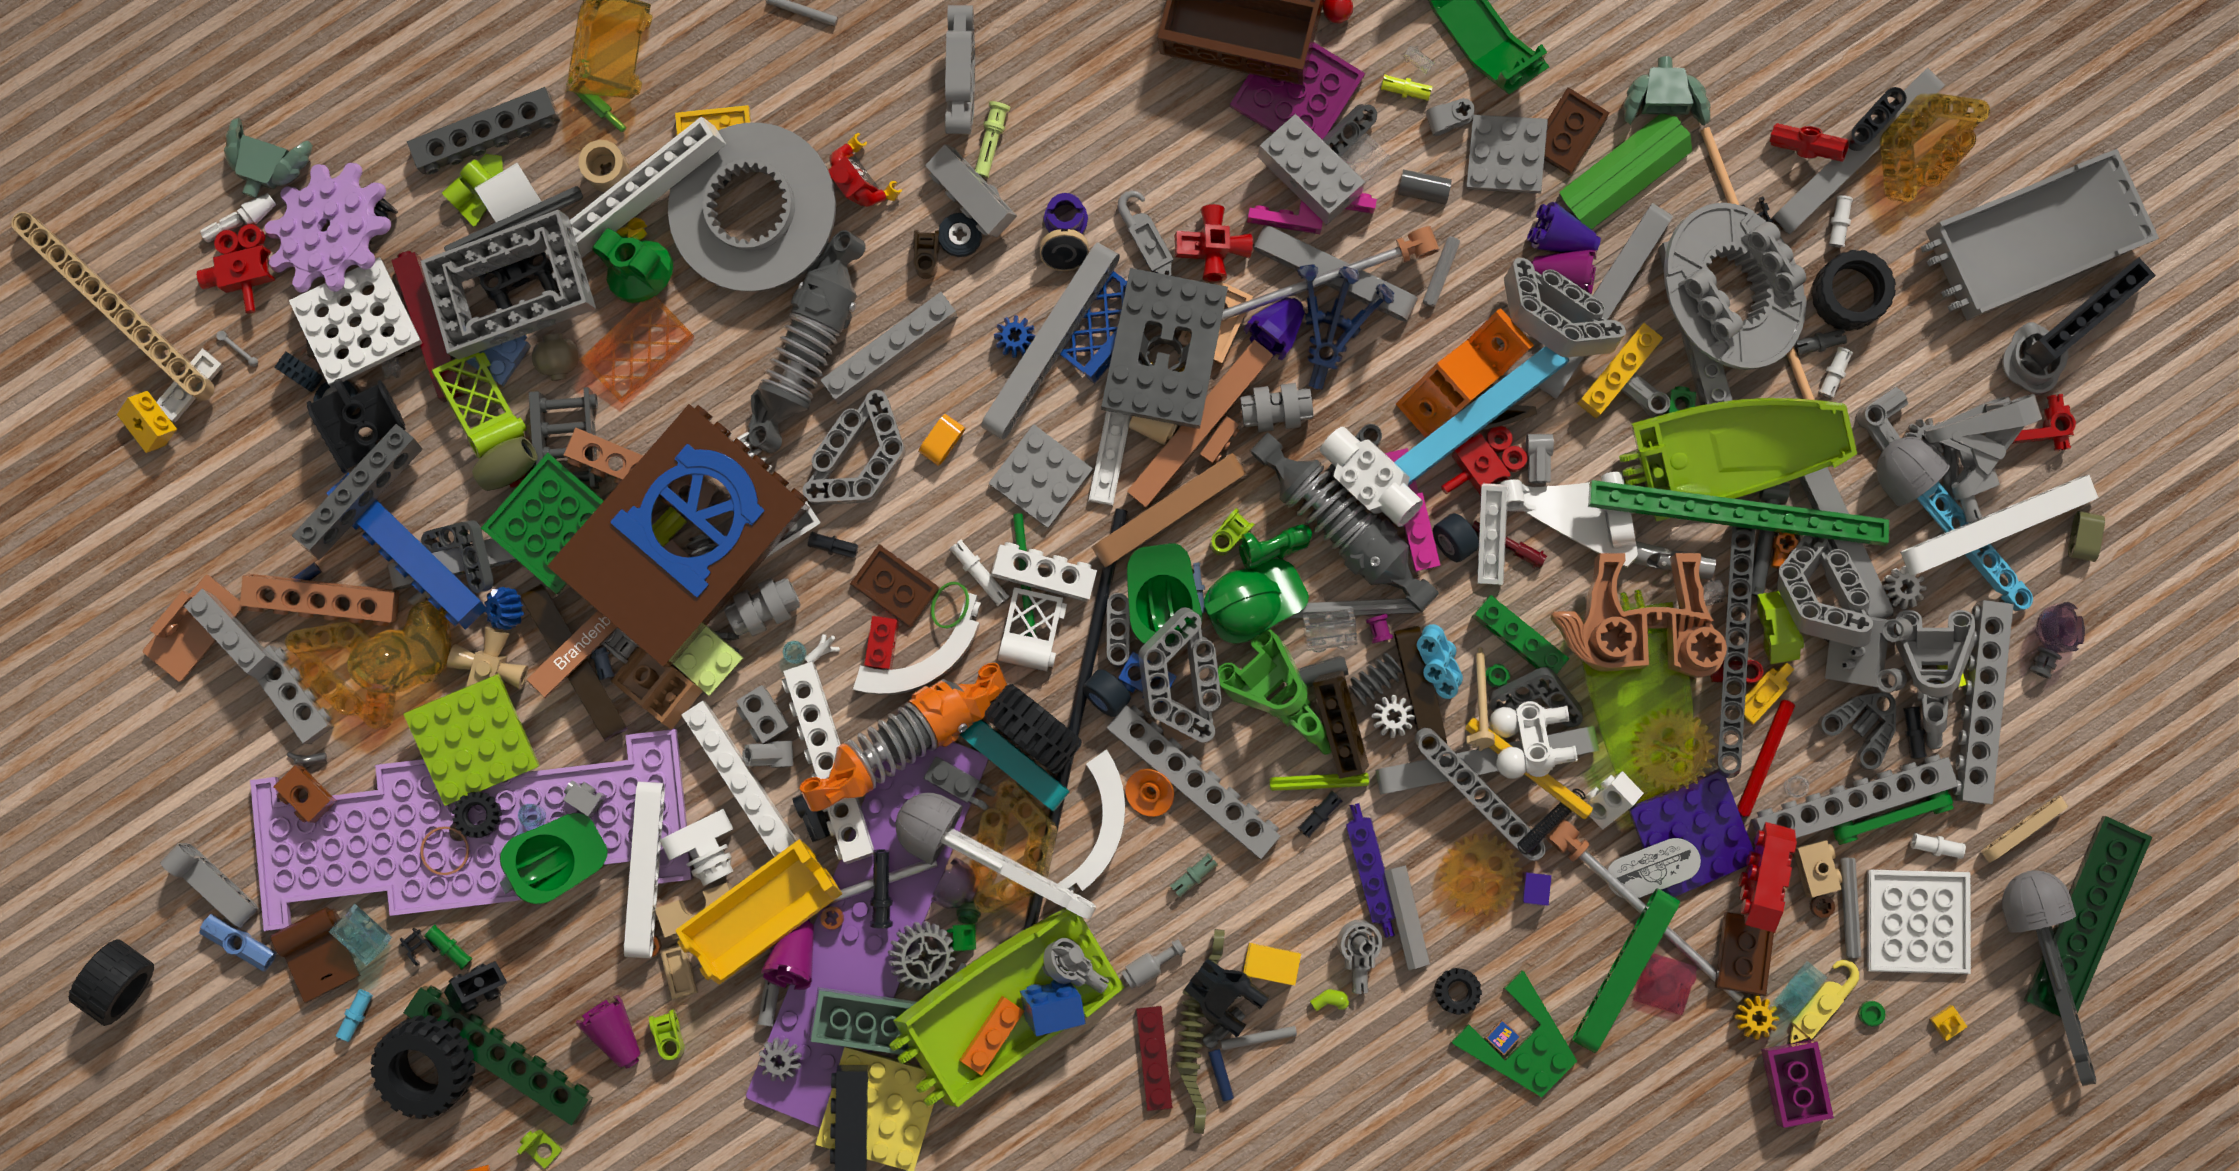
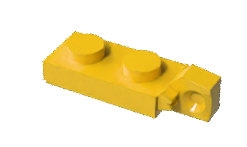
M1784 663L1777 671L1771 668L1746 693L1744 719L1751 725H1754L1787 689L1789 682L1786 678L1795 670L1788 663Z

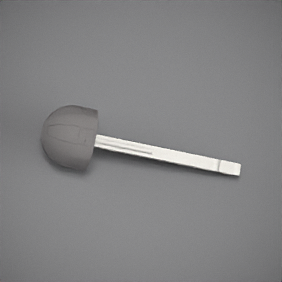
M922 793L907 800L900 808L896 818L897 837L903 848L913 856L932 865L945 845L1052 902L1065 907L1069 911L1083 918L1091 919L1096 905L1076 893L1074 894L1061 885L956 831L954 828L963 808L958 803L936 793Z

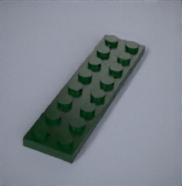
M2102 816L2069 893L2076 917L2056 924L2053 931L2077 1014L2152 840L2151 836L2107 816ZM2042 956L2024 1001L2061 1018L2044 956Z

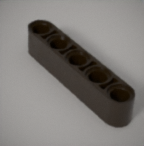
M1418 625L1394 631V637L1410 705L1413 707L1412 714L1415 715L1416 731L1430 728L1447 744L1433 683L1424 677L1423 671L1426 664L1417 648V641L1422 636L1421 629ZM1431 736L1424 738L1422 746L1429 747L1432 745L1434 738Z

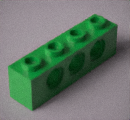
M1492 595L1488 596L1472 615V618L1535 669L1547 667L1552 669L1557 675L1570 659Z

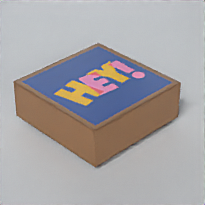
M1501 1019L1484 1038L1500 1053L1505 1055L1521 1036Z

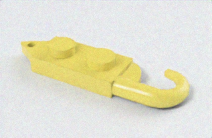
M1840 960L1832 966L1833 969H1837L1840 966L1847 967L1850 970V977L1842 986L1838 983L1827 981L1817 989L1790 1021L1792 1023L1790 1043L1806 1038L1812 1039L1844 1002V999L1859 981V971L1853 962Z

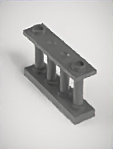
M589 387L583 388L584 397L547 400L539 391L529 392L532 445L538 456L533 468L547 453H550L555 459L566 458L564 457L566 448L550 449V447H547L546 437H550V434L573 433L576 427L596 436L594 409L598 408L597 395L593 394ZM585 407L586 422L550 425L548 422H545V413H548V410ZM591 447L586 450L585 456H588L589 461L597 460L596 448ZM590 467L589 471L571 472L581 481H590V487L593 489H599V482L603 481L602 477L590 473L592 469Z

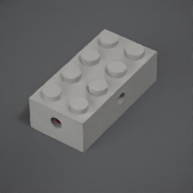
M1296 114L1259 146L1258 158L1326 225L1363 192L1365 181Z

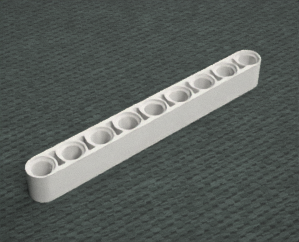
M2088 474L1912 546L1900 553L1909 575L1912 576L2084 505L2099 497Z

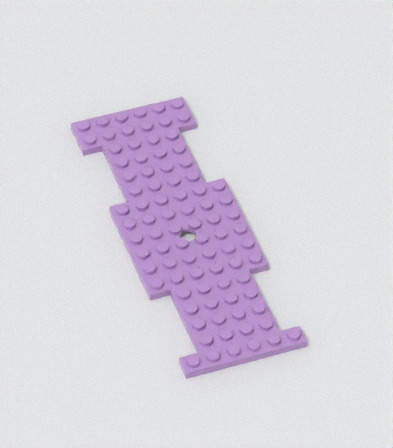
M677 729L626 735L628 760L532 772L527 771L479 791L494 797L496 803L500 804L499 811L502 812V816H500L499 820H501V823L496 826L497 830L491 832V835L487 837L472 838L467 836L466 839L469 844L468 860L459 871L450 875H439L431 872L421 859L420 849L425 836L438 827H452L454 825L452 818H455L452 811L456 809V802L444 806L424 759L375 765L378 790L332 795L337 802L316 823L308 821L304 823L294 814L296 809L290 803L286 805L280 802L276 795L278 791L273 787L278 782V777L250 780L264 931L277 930L291 925L290 902L387 891L389 916L521 900L514 891L505 894L500 885V882L506 877L500 866L501 851L510 839L519 834L535 829L567 814H584L563 800L566 796L564 790L572 780L581 785L583 782L588 783L596 789V795L598 792L607 795L594 816L589 817L608 850L607 858L603 865L630 862L635 796L639 781L665 784L662 838L687 827ZM300 799V801H301L302 803H304V802L307 800V799ZM480 805L471 807L468 812L469 821L474 825L482 824L486 819L485 809ZM450 829L438 830L432 833L425 842L423 850L425 861L435 871L442 873L454 871L465 859L466 844L464 840L456 841L450 835ZM661 845L658 884L693 880L692 867H687L686 865L691 861L690 853L687 852L669 861Z

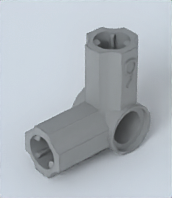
M1894 387L1868 406L1861 408L1856 415L1858 424L1868 431L1881 452L1890 443L1900 439L1888 420L1890 416L1908 405L1907 396L1898 387ZM1869 410L1875 415L1874 422L1868 417Z

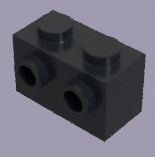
M494 961L487 965H478L468 974H459L451 978L444 993L455 1014L462 1010L467 1013L479 1006L478 1003L484 1000L491 1002L500 997V992L507 984V981L498 964Z

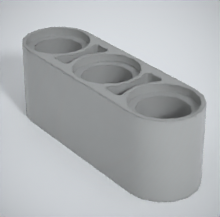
M1114 593L1107 601V659L1111 665L1121 667L1129 659V604L1126 595ZM1118 598L1124 600L1126 604L1125 608L1119 612L1111 607L1112 601ZM1117 623L1124 625L1126 629L1125 633L1119 637L1114 636L1111 632L1112 626ZM1117 648L1125 652V658L1119 662L1111 658V652Z

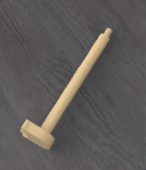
M1478 647L1476 667L1480 732L1466 736L1467 744H1472V748L1479 746V751H1482L1494 745L1495 738L1494 734L1488 731L1485 654L1483 653V648Z

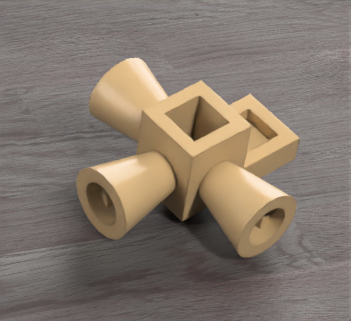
M485 627L483 650L474 654L454 644L447 660L448 668L471 670L466 687L499 673L503 681L521 689L528 674L527 665L506 663L508 656L501 655L500 653L510 633L493 627Z

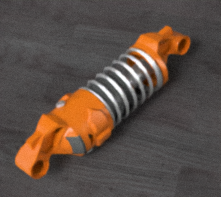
M988 663L982 666L978 671L975 684H957L942 679L932 687L925 686L912 694V699L905 703L904 708H898L896 716L889 713L886 723L883 720H878V731L873 727H868V735L873 745L864 734L858 733L857 738L864 750L863 752L853 740H848L836 747L835 761L829 777L826 779L811 777L800 785L799 789L811 811H820L844 798L863 797L876 788V782L884 783L885 775L893 777L895 776L896 769H905L906 762L913 764L915 763L916 756L924 757L926 749L933 751L940 746L946 747L959 739L960 733L972 726L974 722L984 718L987 708L1007 685L1000 666L997 663ZM884 761L890 764L891 772H888L883 767L882 763ZM877 767L880 770L881 779L873 774V768Z

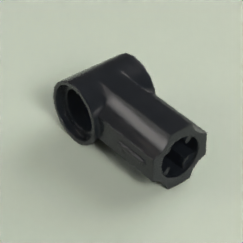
M802 794L792 798L799 817L803 818L812 842L831 835L827 826L828 820L823 810L811 811Z

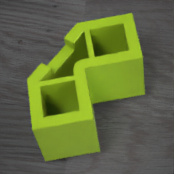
M1779 591L1758 594L1757 615L1764 628L1763 649L1770 664L1800 660L1801 649L1804 648L1803 636L1794 623Z

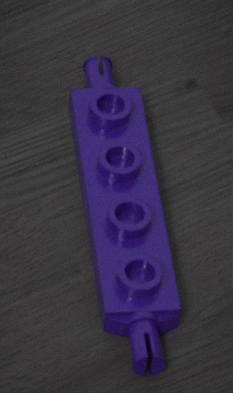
M1360 803L1355 804V806L1354 804L1349 805L1353 820L1346 824L1372 923H1381L1384 937H1389V934L1391 937L1395 935L1391 920L1395 918L1372 818L1363 817Z

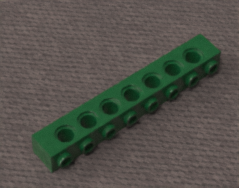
M430 985L429 987L424 986L418 989L403 1013L411 1019L419 1015L424 1016V1018L428 1015L433 1016V1006L435 1004L439 1005L442 1009V1015L437 1018V1021L444 1019L450 1023L449 1026L452 1028L453 1021L456 1018L462 1021L463 1029L459 1034L463 1039L466 1037L468 1040V1049L473 1051V1060L571 1126L578 1122L593 1099L588 1094L590 1091L579 1083L574 1085L567 1080L569 1077L558 1069L553 1071L546 1066L548 1063L543 1058L537 1055L532 1057L525 1052L527 1049L522 1044L516 1041L511 1043L504 1038L506 1035L501 1030L495 1027L490 1029L483 1024L485 1020L474 1013L469 1015L463 1010L455 1014L451 1004L442 997L443 992L438 988ZM477 1032L481 1033L484 1037L482 1046H478L474 1042V1035ZM498 1046L502 1047L505 1051L503 1060L495 1057L494 1052ZM518 1060L523 1061L526 1065L524 1074L516 1071L515 1065ZM539 1074L544 1075L547 1079L545 1088H540L536 1083ZM560 1088L568 1092V1100L566 1102H561L557 1097Z

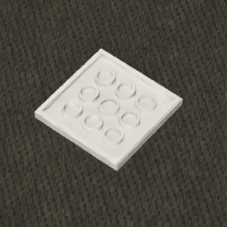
M1867 870V971L1971 974L1970 872Z

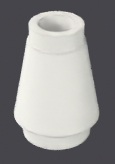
M266 193L240 205L241 208L237 212L246 224L257 225L276 206V203Z

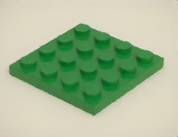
M547 453L481 529L554 593L559 594L567 583L548 567V564L604 500L550 453Z

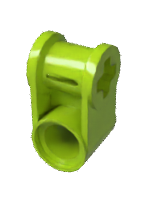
M1236 508L1212 536L1210 541L1212 552L1220 556L1228 554L1242 540L1241 535L1250 532L1255 524L1253 522L1249 523L1244 519ZM1219 537H1224L1229 545L1224 549L1218 548L1215 540Z
M672 1009L669 1013L658 1017L649 1016V1025L655 1038L659 1055L666 1060L680 1058L684 1053L685 1045L676 1011ZM669 1022L668 1024L660 1026V1024ZM670 1041L677 1045V1051L672 1056L666 1052V1044Z

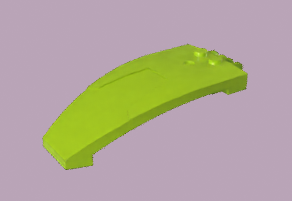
M1756 398L1711 403L1631 423L1637 450L1624 453L1619 456L1621 462H1628L1638 458L1640 460L1639 465L1627 467L1622 471L1623 476L1643 472V474L1626 478L1625 484L1627 485L1645 482L1646 487L1735 499L1788 482L1829 466L1835 468L1857 455V450L1845 404L1809 399ZM1653 516L1656 522L1668 519V517Z

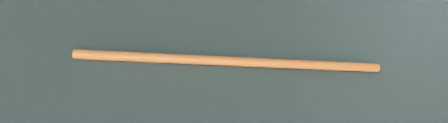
M1710 127L1704 128L1700 132L1728 203L1739 205ZM1793 346L1786 355L1803 399L1815 400Z

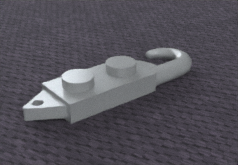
M1137 191L1125 192L1119 198L1117 207L1134 242L1151 272L1159 274L1168 272L1171 276V263L1174 259L1151 217L1144 213L1132 216L1127 207V200L1129 198L1136 197L1141 202H1144V196Z

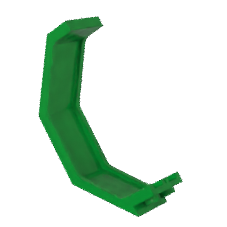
M1428 0L1433 12L1471 65L1510 95L1549 68V65L1544 60L1547 54L1544 46L1541 44L1537 47L1536 51H1533L1516 38L1488 0Z

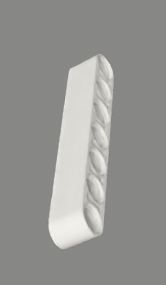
M639 781L636 787L624 940L625 957L651 959L653 953L655 908L657 905L661 852L660 839L662 838L665 798L664 783Z

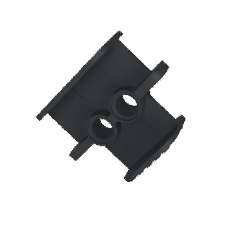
M339 378L334 381L337 391L312 403L311 401L307 402V409L314 425H316L318 432H320L322 439H324L326 446H328L329 451L344 474L347 473L348 468L360 463L377 445L376 441L383 438L395 424L406 430L401 413L398 411L396 404H394L385 384L381 380H378L377 385L350 397ZM350 406H358L360 408V412L356 415H349L346 410ZM364 427L372 429V433L366 437L361 436L358 432Z

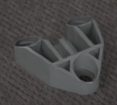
M1887 692L1851 697L1822 715L1818 720L1819 730L1826 736H1835L1841 733L1863 709L1866 711L1851 727L1856 734L1864 737L1877 721L1880 722L1864 740L1856 755L1858 764L1866 770L1876 769L1881 765L1896 731V701ZM1885 697L1889 700V708L1886 711H1881L1877 707L1878 698ZM1826 719H1835L1837 729L1834 732H1829L1825 728ZM1867 751H1872L1876 758L1875 764L1871 766L1867 765L1863 760V756Z

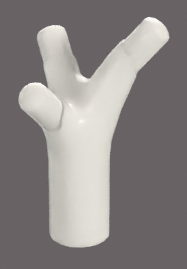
M822 634L820 643L805 657V660L808 663H814L827 653L839 652V647H830L835 640V636H831L826 640L827 636Z

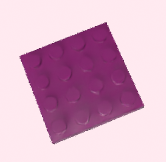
M1314 42L1303 85L1249 74L1230 103V107L1272 133L1296 114L1323 139L1332 129L1364 78L1365 73Z

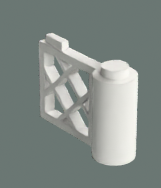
M1014 587L998 661L1047 671L1048 667L1053 668L1056 653L1052 652L1058 620L1059 618L1064 619L1067 604L1062 603L1063 598ZM1018 594L1029 596L1034 605L1021 612L1016 605ZM1033 597L1039 598V599H1042V600H1040L1039 602L1036 603L1035 600L1033 599ZM1046 600L1057 602L1055 612L1045 617L1039 605ZM1036 607L1043 620L1030 627L1023 615ZM1016 608L1019 614L1013 618L1014 611ZM1021 617L1028 630L1020 635L1010 633L1012 622ZM1052 617H1054V618H1053L1052 627H1051V625L1049 624L1048 620L1051 619ZM1046 622L1051 630L1049 641L1038 639L1033 630ZM1031 632L1033 637H1028L1024 635Z

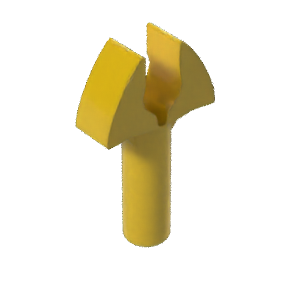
M634 217L628 221L625 227L618 229L616 233L622 238L630 237L641 240L647 235L644 230L647 225L642 219Z

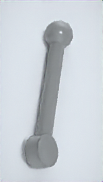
M217 332V339L225 341L248 360L251 367L258 365V359L249 356L231 341L226 332Z

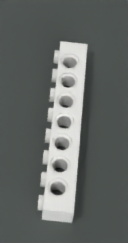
M809 662L783 671L785 678L782 679V684L785 692H790L793 702L789 703L793 717L798 716L800 725L797 726V731L801 741H806L808 749L804 750L808 764H813L815 770L812 777L826 779L829 777L832 767L828 770H823L821 762L824 758L831 757L834 764L836 747L841 744L816 665L813 662ZM802 687H810V695L804 699L799 698V690ZM811 710H816L818 718L814 722H807V713ZM817 734H825L826 740L821 746L814 745L813 740ZM858 797L844 798L823 810V812L828 811L830 821H827V826L831 836H836L838 845L834 847L839 860L843 859L844 863L850 864L873 856L874 847ZM840 805H847L848 814L843 818H838L836 815L837 808ZM855 829V839L851 842H846L844 840L845 831Z

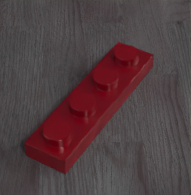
M1162 1006L1136 1008L1147 1111L1172 1108Z

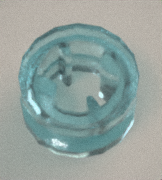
M790 641L783 648L784 658L792 664L801 663L806 657V648L798 641ZM794 645L797 646V649L801 648V654L797 655V659H792L793 656L788 655V651H791Z

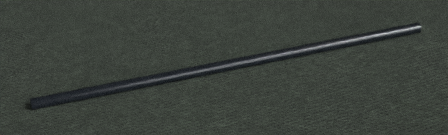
M1115 509L1110 534L1125 525L1127 510ZM1117 561L1106 568L1104 566L1102 568L1068 723V729L1077 736H1079L1087 700L1082 688L1092 676ZM1074 756L1061 772L1057 774L1056 780L1066 788L1068 787ZM1064 800L1055 811L1049 810L1036 873L1045 878H1048ZM1034 891L1031 892L1023 930L1038 923L1043 896Z

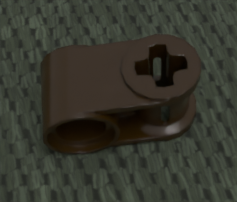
M914 230V267L919 277L930 279L935 276L938 269L939 230H935L934 233ZM923 261H930L932 263V266L927 270L919 268Z

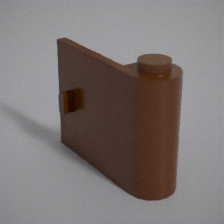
M325 907L271 935L272 944L277 953L286 959L304 1003H308L361 976L339 927L340 917L335 909L330 910L328 907Z

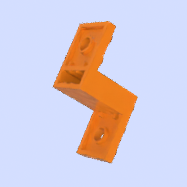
M1500 308L1464 343L1436 363L1396 405L1426 438L1489 389L1534 344ZM1497 337L1503 340L1505 347H1501L1497 343ZM1424 402L1431 406L1432 412L1425 408Z

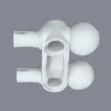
M1525 702L1516 708V711L1510 707H1501L1491 714L1489 720L1491 730L1499 737L1506 739L1515 736L1519 732L1522 750L1518 747H1508L1498 754L1496 766L1501 775L1506 778L1516 779L1523 776L1527 771L1532 776L1542 777L1547 775L1550 770H1553V767L1557 764L1578 762L1575 746L1556 749L1549 747L1546 727L1548 724L1569 722L1567 706L1544 709L1538 703Z

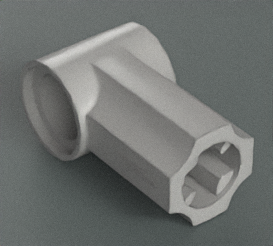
M1636 373L1621 389L1622 392L1639 404L1650 417L1661 416L1670 407V399L1667 394L1656 390ZM1652 399L1661 401L1663 405L1662 410H1655L1652 407Z
M1553 434L1526 435L1528 483L1543 484L1551 482V456L1553 455L1554 448Z
M792 741L745 745L742 752L743 761L746 766L792 767Z

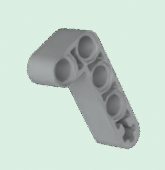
M178 843L160 862L162 867L175 877L184 878L223 916L239 928L259 909L252 899L200 851L188 843Z

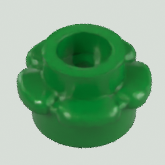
M1494 664L1493 667H1488L1486 670V681L1489 686L1500 688L1507 684V680L1510 679V672L1504 665ZM1499 674L1500 678H1496L1495 675Z

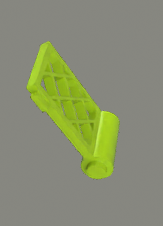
M484 352L452 360L432 370L433 376L465 432L477 458H481L488 450L499 443L513 438L524 437V432L527 431L523 420L520 417L516 418L512 414L487 367H490L491 364ZM475 358L479 365L478 373L474 374L462 370L464 363ZM446 370L457 372L455 385L444 382L440 373ZM481 370H482V372H483V374H484L485 377L480 376ZM461 374L475 378L472 390L457 386ZM478 380L489 383L491 387L489 396L475 392ZM448 388L453 389L452 394L449 392ZM455 390L470 395L467 406L455 403L453 399ZM473 396L487 400L484 412L469 408ZM490 401L500 404L505 413L497 417L487 414ZM467 412L482 416L480 425L470 429L465 421Z

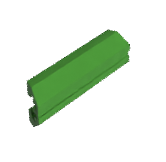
M1661 113L1559 193L1576 217L1592 230L1692 152L1691 134L1682 126L1677 117Z

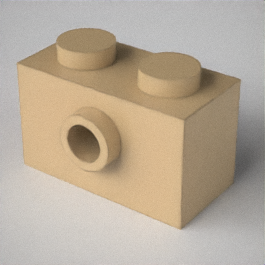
M1827 840L1796 847L1794 856L1806 897H1816L1841 890L1842 876L1839 869H1835L1833 862L1835 851L1833 846L1828 844Z

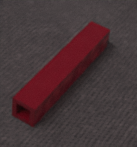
M405 251L398 254V258L391 261L412 323L422 341L420 347L437 397L441 401L447 402L432 374V370L455 360V357L447 354L421 265L422 259L415 252ZM446 370L440 373L444 382L455 385L458 373ZM460 375L457 386L465 388L462 376ZM448 388L449 392L452 394L453 389ZM455 390L453 399L467 394Z

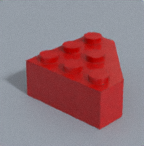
M1765 822L1762 831H1757L1755 837L1756 847L1754 852H1749L1746 862L1748 868L1746 872L1741 873L1738 886L1742 888L1740 892V900L1743 901L1741 914H1744L1745 925L1776 932L1784 912L1785 888L1789 886L1792 854L1795 853L1797 844L1794 829Z

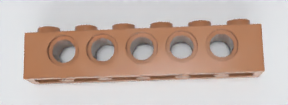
M576 427L564 453V457L568 458V464L581 468L583 464L592 468L590 473L605 478L607 474L614 477V483L619 484L643 457L641 454ZM588 448L598 449L600 456L597 460L589 461L586 459L585 452ZM611 458H620L623 461V467L618 471L611 470L608 465ZM685 475L672 481L669 488L679 496L680 488L684 486L691 487L692 476ZM702 480L697 511L708 508L716 489L715 485ZM659 494V496L662 497V503L674 507L661 494Z
M249 573L242 576L240 606H248V611L263 612V609L266 608L273 609L274 614L288 615L289 611L298 612L300 617H314V614L323 615V619L339 620V617L349 618L348 622L364 623V620H372L374 625L389 626V622L397 620L400 590ZM267 588L274 592L273 601H269L265 597V590ZM292 591L298 593L300 597L298 604L293 603L290 599ZM317 594L322 595L325 599L323 607L318 606L315 602ZM342 597H346L350 601L348 610L340 605ZM366 600L374 602L375 611L373 613L365 608Z

